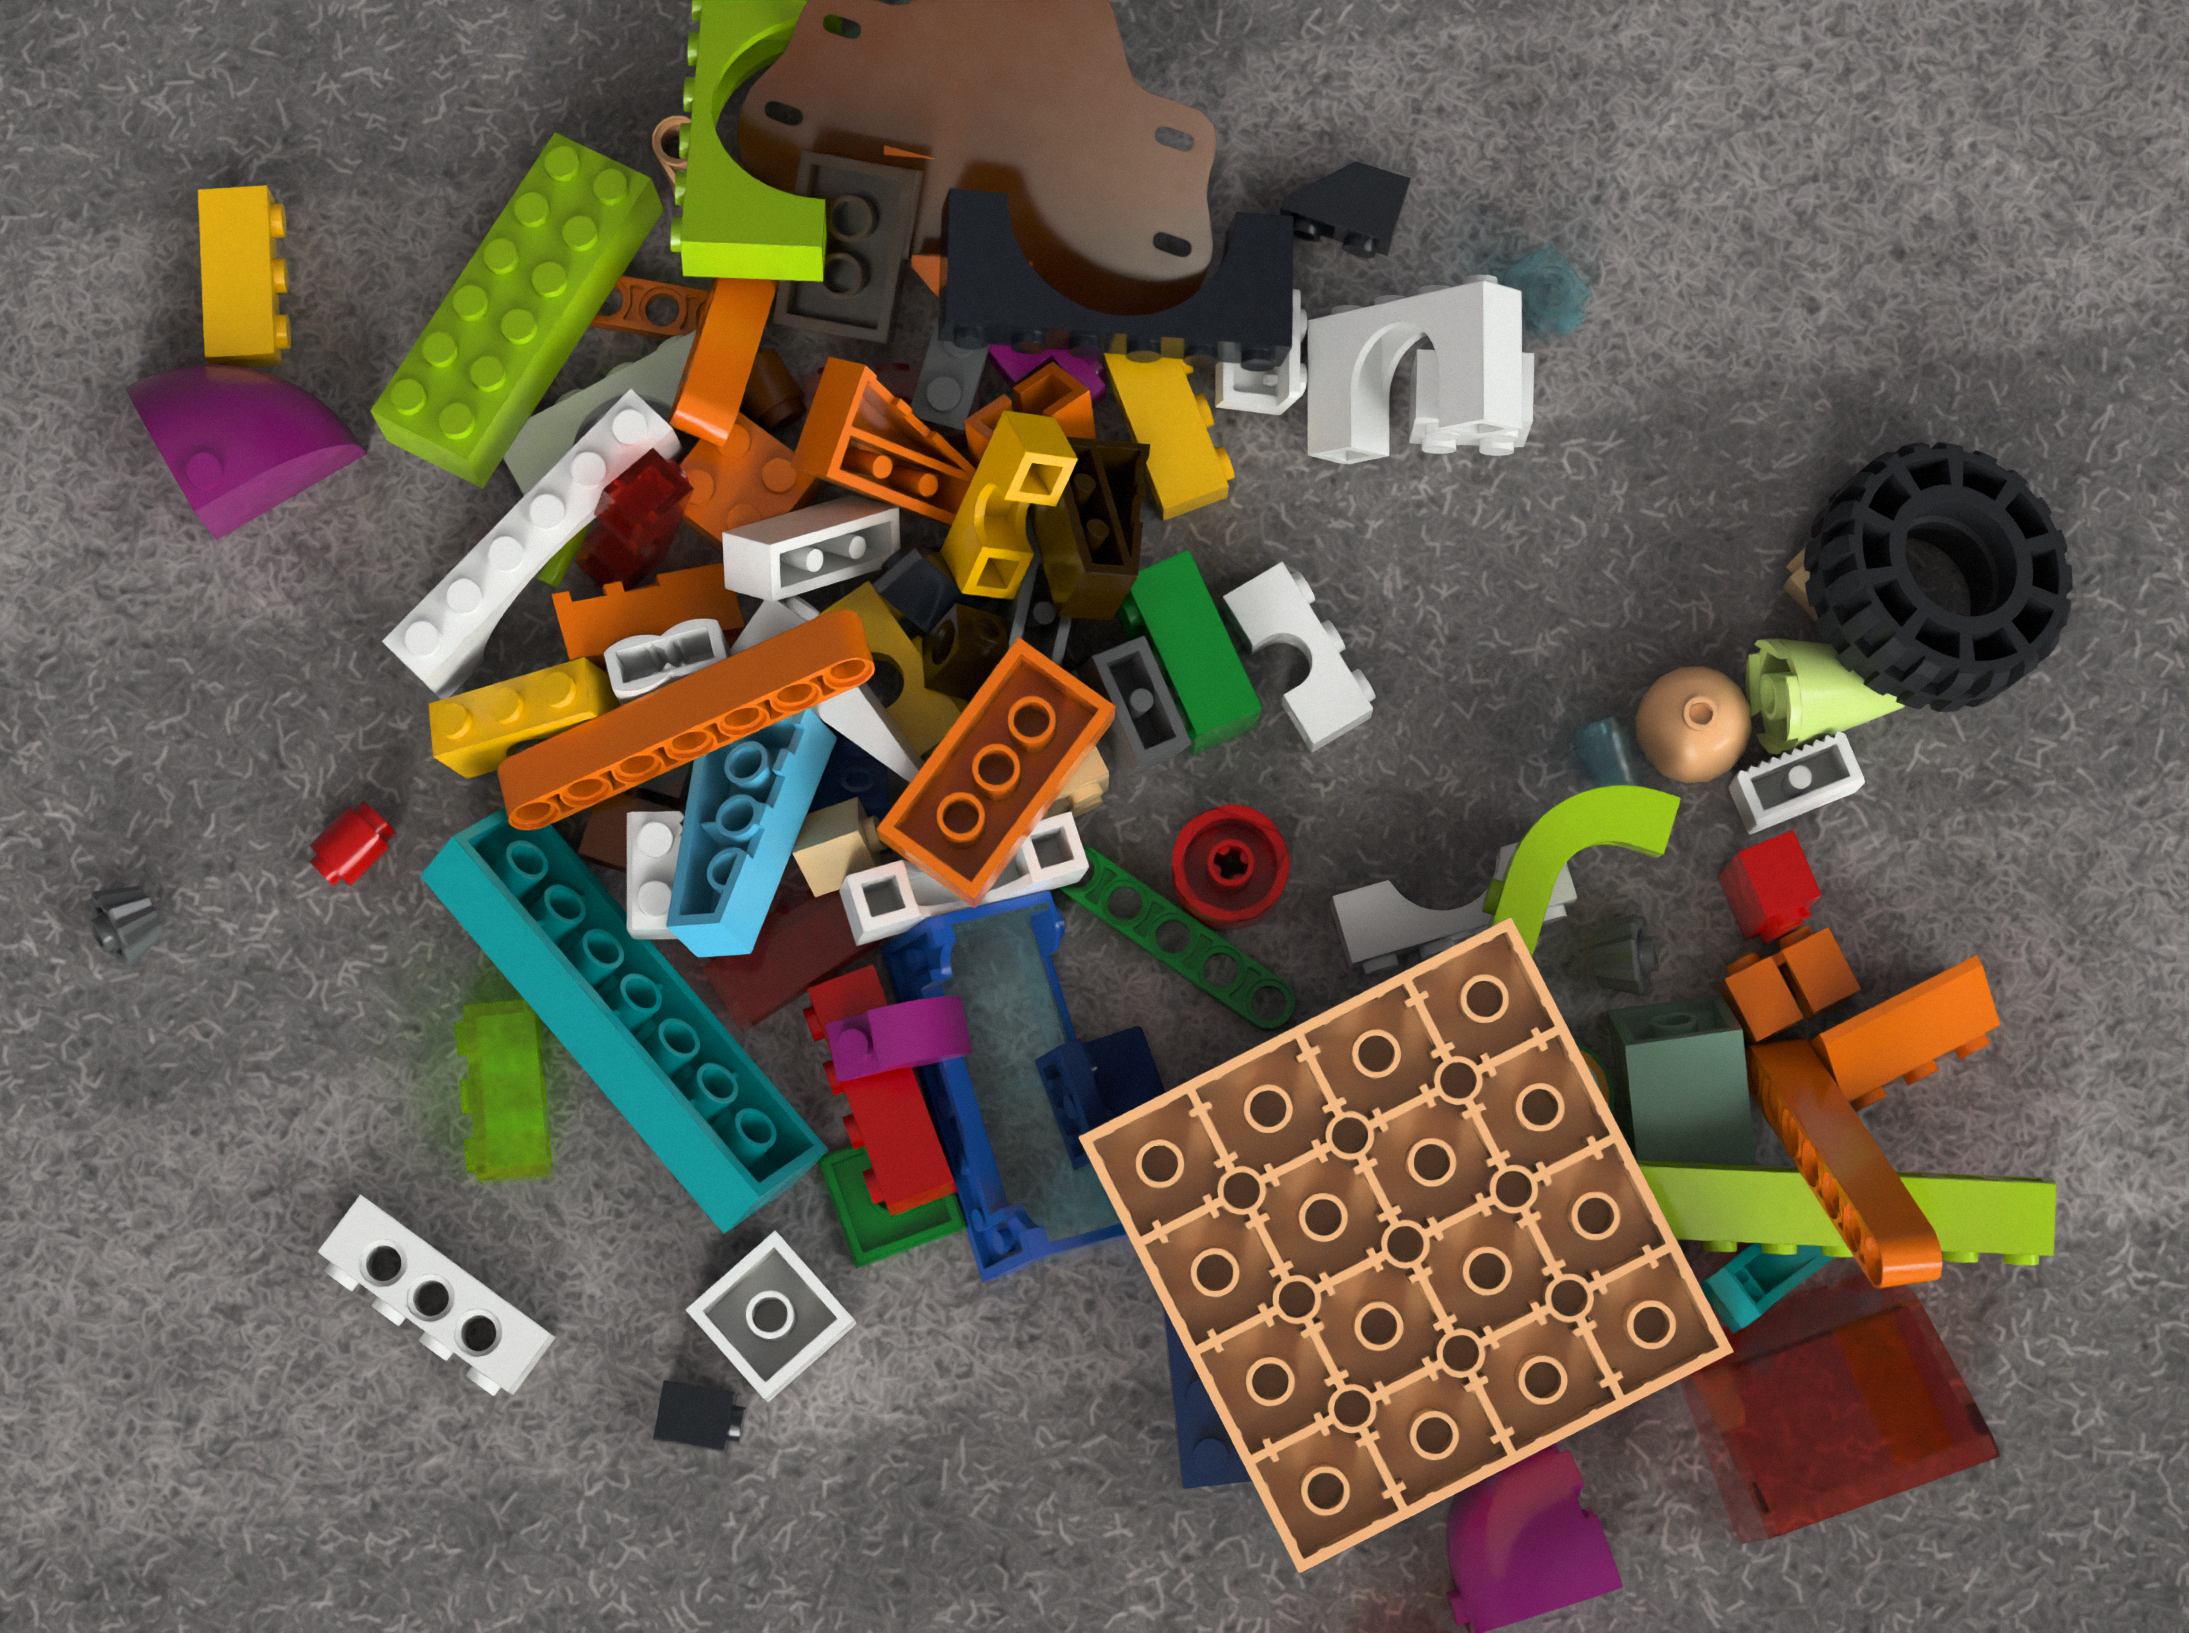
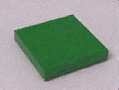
M849 1145L824 1154L818 1160L856 1269L967 1229L955 1193L891 1216L885 1201L874 1205L862 1171L872 1168L865 1146L854 1150L853 1146Z

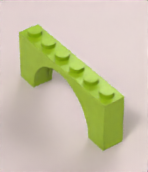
M692 0V20L700 21L699 32H689L688 66H696L695 77H685L683 98L684 112H692L691 123H681L679 135L680 158H688L687 170H676L675 204L683 205V216L672 217L670 237L671 252L681 253L683 276L823 282L827 239L825 199L808 198L783 192L752 177L730 157L716 133V125L720 113L733 92L754 73L776 62L782 56L793 36L799 16L808 0ZM834 14L825 16L823 19L824 28L831 33L842 34L843 17Z

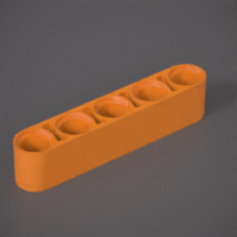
M712 278L667 423L671 427L723 447L736 420L779 280Z

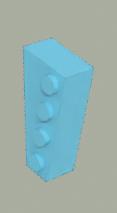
M811 708L694 760L666 927L698 958L751 954L837 740V737Z

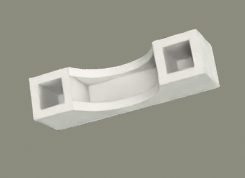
M696 330L686 336L677 335L667 339L652 354L635 363L626 362L614 367L606 375V378L585 389L571 390L559 397L555 405L534 416H530L503 457L523 496L562 459L630 388L667 422Z
M1072 812L1040 820L978 906L1048 891L1079 882L1088 870L1089 865ZM899 860L847 875L839 889L856 946L907 932L930 917L973 908L911 862Z
M1518 842L1500 848L1496 856L1494 879L1502 881L1508 861ZM1567 862L1556 879L1542 925L1566 918L1565 908L1573 906L1577 900V894ZM1389 880L1332 896L1330 907L1349 969L1363 967L1365 975L1381 973L1399 966L1397 956L1419 950L1421 958L1428 959L1453 947V940L1481 933L1487 929L1491 917L1490 914L1482 912L1487 890L1470 904L1452 910H1432L1420 907L1402 896Z

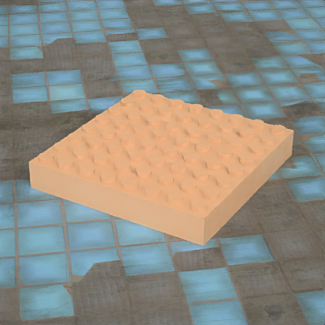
M1511 917L1078 1137L1299 1573L1734 1352Z

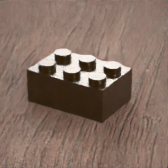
M801 151L794 195L825 199L827 239L823 282L780 280L773 323L885 344L894 342L923 171L814 151Z

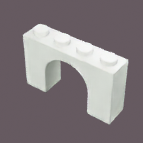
M1470 275L1462 278V285L1422 286L1418 288V295L1379 296L1374 299V305L1336 306L1331 309V315L1308 320V456L1341 464H1353L1389 456V394L1392 377L1404 353L1416 341L1425 336L1430 338L1438 360L1439 429L1475 438L1522 429L1521 291L1499 285L1495 276Z

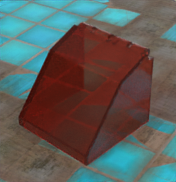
M1861 1272L1838 1280L1836 1282L1837 1287L1832 1289L1824 1285L1782 1300L1781 1307L1774 1309L1771 1306L1760 1317L1734 1334L1728 1326L1722 1327L1734 1352L1679 1379L1739 1544L1770 1540L2001 1457L1987 1423L1922 1303L1906 1284L1875 1288L1865 1273Z

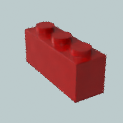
M1794 830L1739 851L1717 877L1744 940L1747 941L1760 936L1763 945L1779 940L1796 931L1795 928L1804 923L1803 920L1812 915L1809 908L1822 896Z

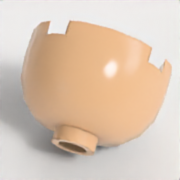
M1704 666L1681 667L1659 677L1643 695L1635 717L1636 741L1647 760L1663 776L1683 783L1709 782L1728 772L1745 753L1752 733L1750 706L1741 688L1724 673Z

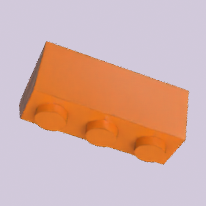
M1975 955L1819 1034L1809 1044L1845 1098L1852 1104L1855 1112H1858L1887 1097L1882 1086L1900 1077H1903L1907 1086L1939 1071L1934 1061L1935 1059L1954 1050L1959 1060L1990 1045L1991 1043L1986 1034L2000 1026V1022L1983 965L1979 957Z

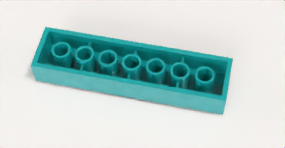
M504 807L453 835L420 875L723 1234L789 1190L829 1150L649 939H632L627 931V913L551 824L536 830H518L508 822Z

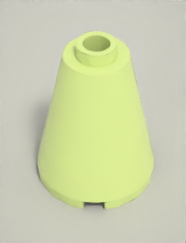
M1780 638L1760 639L1754 644L1761 648L1760 652L1749 654L1745 680L1747 702L1750 706L1751 717L1760 711L1762 712L1766 733L1756 735L1760 744L1771 754L1790 753L1794 748L1800 749L1804 744L1810 745L1816 739L1819 741L1823 740L1826 735L1833 736L1837 731H1846L1905 707V705L1896 702L1897 697L1888 693L1882 696L1863 684L1865 679L1854 670L1848 672L1836 659V656L1839 654L1832 644Z

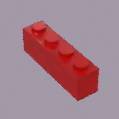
M871 964L807 988L813 1006L802 1010L814 1042L826 1039L831 1053L826 1023L865 1014L867 1010L888 1006V1002L875 967ZM833 1059L822 1063L834 1096L845 1092L852 1113L843 1116L842 1119L853 1149L856 1150L865 1146L871 1161L872 1168L864 1170L862 1173L874 1205L885 1201L891 1216L958 1192L912 1067L898 1068L850 1081L838 1082Z

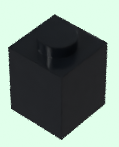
M664 1380L653 1439L657 1442L727 1453L729 1441L740 1442L746 1407L736 1406L738 1394L732 1391Z

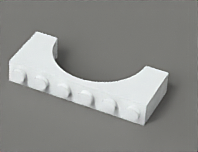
M630 388L382 642L441 700L449 698L484 662V649L495 626L522 589L550 558L581 529L611 506L635 494H644L647 497L687 456L673 428Z

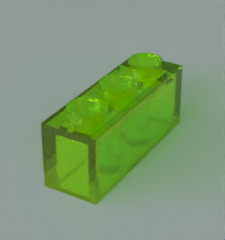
M525 999L463 1005L464 1021L455 1022L454 1032L458 1057L467 1056L469 1079L459 1081L462 1114H472L474 1137L464 1139L467 1173H477V1182L483 1186L554 1179L540 1017Z

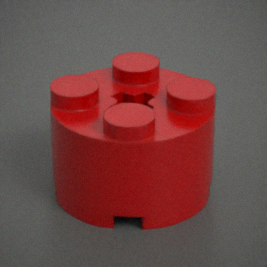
M1228 804L1208 810L1189 821L1176 840L1171 863V882L1175 896L1183 909L1191 917L1208 927L1219 930H1239L1252 927L1265 919L1276 908L1282 898L1290 870L1287 846L1272 820L1253 808ZM1229 856H1235L1239 859L1238 869L1245 872V874H1234L1231 880L1220 877L1221 868L1215 865V862L1225 863Z

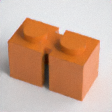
M1053 361L1013 387L1016 412L1054 417L1066 437L1096 439L1090 390ZM1005 394L964 420L970 463L976 469L1003 410L1013 411L1012 401Z
M1807 925L1778 940L1782 949L1779 953L1761 960L1758 952L1755 951L1726 966L1730 976L1725 978L1718 987L1742 1027L1743 1035L1749 1046L1757 1045L1797 1025V1022L1804 1019L1778 969L1779 967L1807 1019L1853 997L1861 990L1829 927L1813 934L1811 928Z

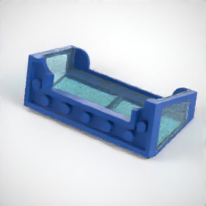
M1050 890L927 918L880 947L897 1004L933 997L961 996L973 1054L917 1067L940 1145L958 1190L955 1195L967 1226L966 1231L982 1283L1129 1238L1093 1165L1074 1171L1034 1061L1059 1045L1077 1040L1051 957L1058 950L1061 939L1064 937L1065 923L1060 910L1054 905Z

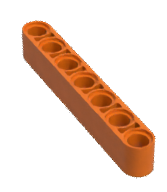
M845 609L825 613L510 756L502 761L497 769L508 822L518 830L527 831L546 827L863 684L874 674L875 665L860 615Z
M1805 1038L1745 1046L1750 1096L1871 1284L1875 1288H1885L1938 1280L1942 1271V1254L1935 1230L1809 1042Z

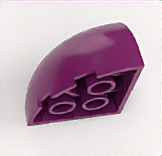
M222 364L189 365L156 373L125 387L141 420L192 509L216 540L366 455L365 450L352 431L322 401L300 386L260 370Z
M1554 1443L1454 1495L1446 1526V1552L1449 1569L1456 1589L1446 1592V1596L1457 1627L1468 1624L1470 1633H1483L1623 1588L1597 1514L1594 1515L1591 1507L1582 1509L1578 1501L1581 1488L1585 1486L1569 1450L1559 1452L1557 1443Z

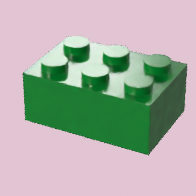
M1189 549L1140 570L1136 581L1121 603L1116 615L1128 641L1145 635L1192 744L1188 746L1191 756L1193 757L1255 729L1262 707Z

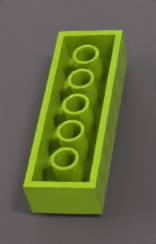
M555 132L370 410L386 440L483 489L664 212L652 179Z

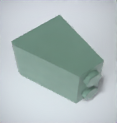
M1722 994L1606 1010L1626 1139L1635 1160L1755 1164L1743 1029Z

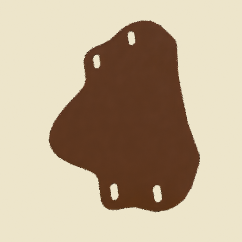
M808 0L799 16L793 36L784 53L750 88L740 112L737 131L740 160L748 174L783 192L793 195L795 193L802 150L923 171L908 256L910 259L916 253L940 254L941 209L949 188L1007 193L1010 222L1015 238L1026 259L1033 261L1034 270L1053 289L1071 301L1091 310L1120 316H1137L1172 308L1191 298L1197 292L1205 278L1211 261L1213 236L1206 195L1209 175L1216 151V130L1211 120L1199 109L1147 92L1134 80L1127 63L1119 29L1109 0H912L907 4L889 5L877 0ZM829 14H834L855 21L861 27V34L856 39H849L831 33L824 28L823 19ZM770 101H777L797 108L801 111L803 119L796 126L771 119L765 113L766 104ZM1167 126L1187 133L1194 140L1193 146L1188 151H1181L1163 145L1156 140L1155 132L1159 127ZM884 145L934 159L884 156ZM1164 232L1185 239L1191 245V252L1185 257H1180L1159 250L1154 246L1153 238L1157 233Z

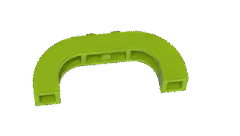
M1616 785L1595 788L1579 793L1553 807L1538 819L1518 842L1508 861L1502 881L1494 878L1491 879L1482 906V912L1491 915L1487 929L1511 917L1532 957L1556 879L1565 863L1577 852L1598 845L1618 846L1654 858L1664 855L1681 798L1646 787Z

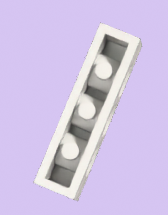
M361 1194L318 1250L319 1254L330 1261L324 1272L350 1291H353L358 1283L366 1287L377 1296L371 1304L374 1309L398 1326L402 1324L405 1318L425 1331L419 1338V1342L445 1361L450 1358L453 1352L472 1365L466 1376L493 1396H495L500 1388L514 1395L556 1338ZM386 1249L396 1250L401 1258L400 1271L390 1280H377L372 1272V1262L375 1256ZM431 1284H443L449 1295L446 1308L438 1315L426 1316L419 1306L421 1292ZM477 1319H490L496 1327L495 1341L485 1350H472L466 1340L468 1327Z

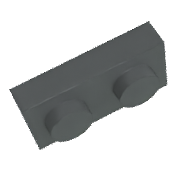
M938 314L911 403L912 413L926 426L965 436L964 420L971 415L991 344L982 349L968 350L956 347L952 341H939Z

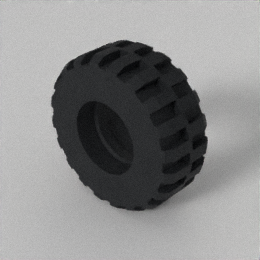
M1938 442L1931 449L1929 444L1926 443L1903 445L1895 453L1885 452L1871 461L1829 498L1828 505L1818 512L1811 527V538L1813 540L1806 545L1804 554L1805 571L1810 572V579L1805 582L1809 607L1814 606L1818 617L1815 621L1818 631L1823 640H1829L1839 655L1836 656V659L1848 672L1854 670L1865 679L1863 683L1865 686L1882 696L1888 693L1897 697V703L1916 709H1921L1925 705L1930 704L1931 709L1937 712L1958 711L1964 705L1977 707L1989 702L2036 669L2038 663L2047 658L2059 643L2060 630L2067 625L2071 611V600L2066 598L2067 593L2073 590L2072 566L2066 564L2065 558L2067 544L2062 530H2056L2050 518L2052 511L2043 498L2037 499L2025 486L2028 482L2016 471L2011 469L2007 471L1997 465L1998 459L1976 450L1972 453L1963 451V446L1951 443ZM1906 538L1930 543L1942 550L1953 560L1964 576L1969 589L1971 602L1970 616L1954 614L1939 607L1921 591L1913 579L1907 563Z

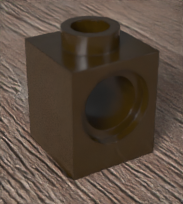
M955 603L922 640L924 687L971 702L1009 650L1007 618Z

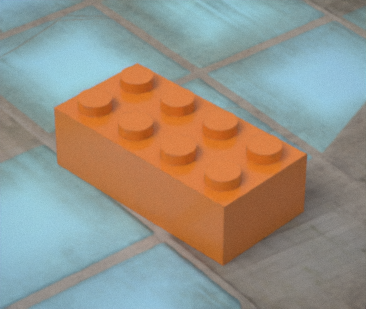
M1018 637L877 827L879 840L970 906L976 908L1115 719L1116 706Z

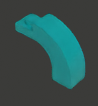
M1752 1243L1699 1285L1705 1297L1734 1334L1760 1317L1774 1303L1835 1257L1821 1255V1246L1797 1245V1254L1779 1255L1762 1253L1761 1243Z

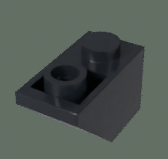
M1355 161L1284 197L1280 208V215L1293 216V236L1299 239L1318 242L1321 236L1343 242L1342 249L1358 257L1371 259L1375 257L1376 253L1388 256L1411 178Z
M923 545L912 550L909 546H905L892 554L881 565L885 574L874 582L872 586L879 595L925 633L929 634L955 603L980 610L991 600L986 596L961 593L940 552L942 546L927 547Z

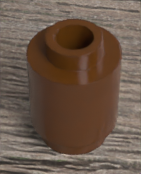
M759 346L741 403L753 422L758 426L763 425L765 430L772 435L797 422L805 415L807 408L802 402L805 396L776 349L770 348L763 351Z

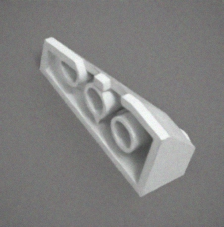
M796 595L787 597L786 600L781 599L774 602L764 600L728 653L735 655L816 618L820 612ZM866 682L810 707L820 719L910 783L925 764Z

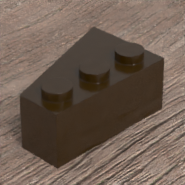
M1066 437L1078 460L1058 504L1055 507L1030 503L1028 507L1029 516L1058 617L1112 620L1139 573L1143 522L1139 520L1141 503L1146 496L1147 483L1143 482L1144 466L1149 458L1150 444Z

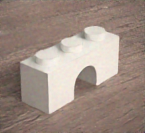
M1282 561L1224 595L1221 607L1250 655L1271 644L1287 643L1297 647L1306 656L1310 667L1309 676L1302 684L1283 695L1281 705L1306 746L1313 753L1370 719L1373 712L1370 701L1374 700L1376 696L1362 671L1356 669L1351 672L1339 654L1346 648L1334 625L1329 620L1320 623L1309 604L1315 601V597L1303 575L1299 571L1290 574Z

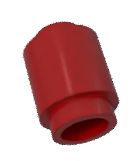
M363 800L354 810L348 806L309 845L317 853L309 862L333 886L341 879L349 886H352L390 848L387 842L396 832Z

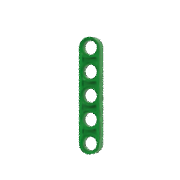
M1082 844L1086 858L1092 863L1094 868L1092 880L1082 887L1066 885L1057 888L1061 894L1253 1027L1262 1031H1274L1282 1028L1290 1021L1295 1010V996L1292 988L1283 979L1102 854ZM1130 889L1140 896L1142 908L1135 918L1120 920L1110 913L1108 900L1115 891ZM1167 922L1183 924L1190 935L1188 946L1178 953L1163 951L1156 942L1158 928ZM1215 955L1230 957L1238 968L1236 979L1225 987L1212 985L1204 975V965L1207 960ZM1273 988L1284 996L1286 1008L1279 1018L1264 1020L1256 1015L1252 1008V999L1259 990Z

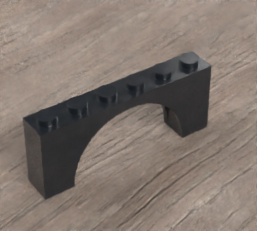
M949 188L941 209L939 341H952L956 347L968 350L982 349L988 346V344L1011 346L1013 351L1022 354H1037L1046 349L1069 350V354L1077 358H1096L1103 355V353L1126 355L1128 360L1138 363L1155 362L1160 358L1183 359L1186 365L1193 367H1210L1218 362L1238 363L1241 368L1254 372L1268 371L1275 366L1281 367L1292 348L1293 216L1236 212L1225 232L1224 250L1218 271L1199 292L1179 305L1164 311L1146 315L1120 316L1102 313L1079 305L1061 295L1038 275L1021 251L1010 222L1007 193Z

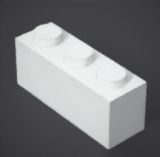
M849 495L722 532L725 589L774 602L882 569L881 565L900 549L899 507Z

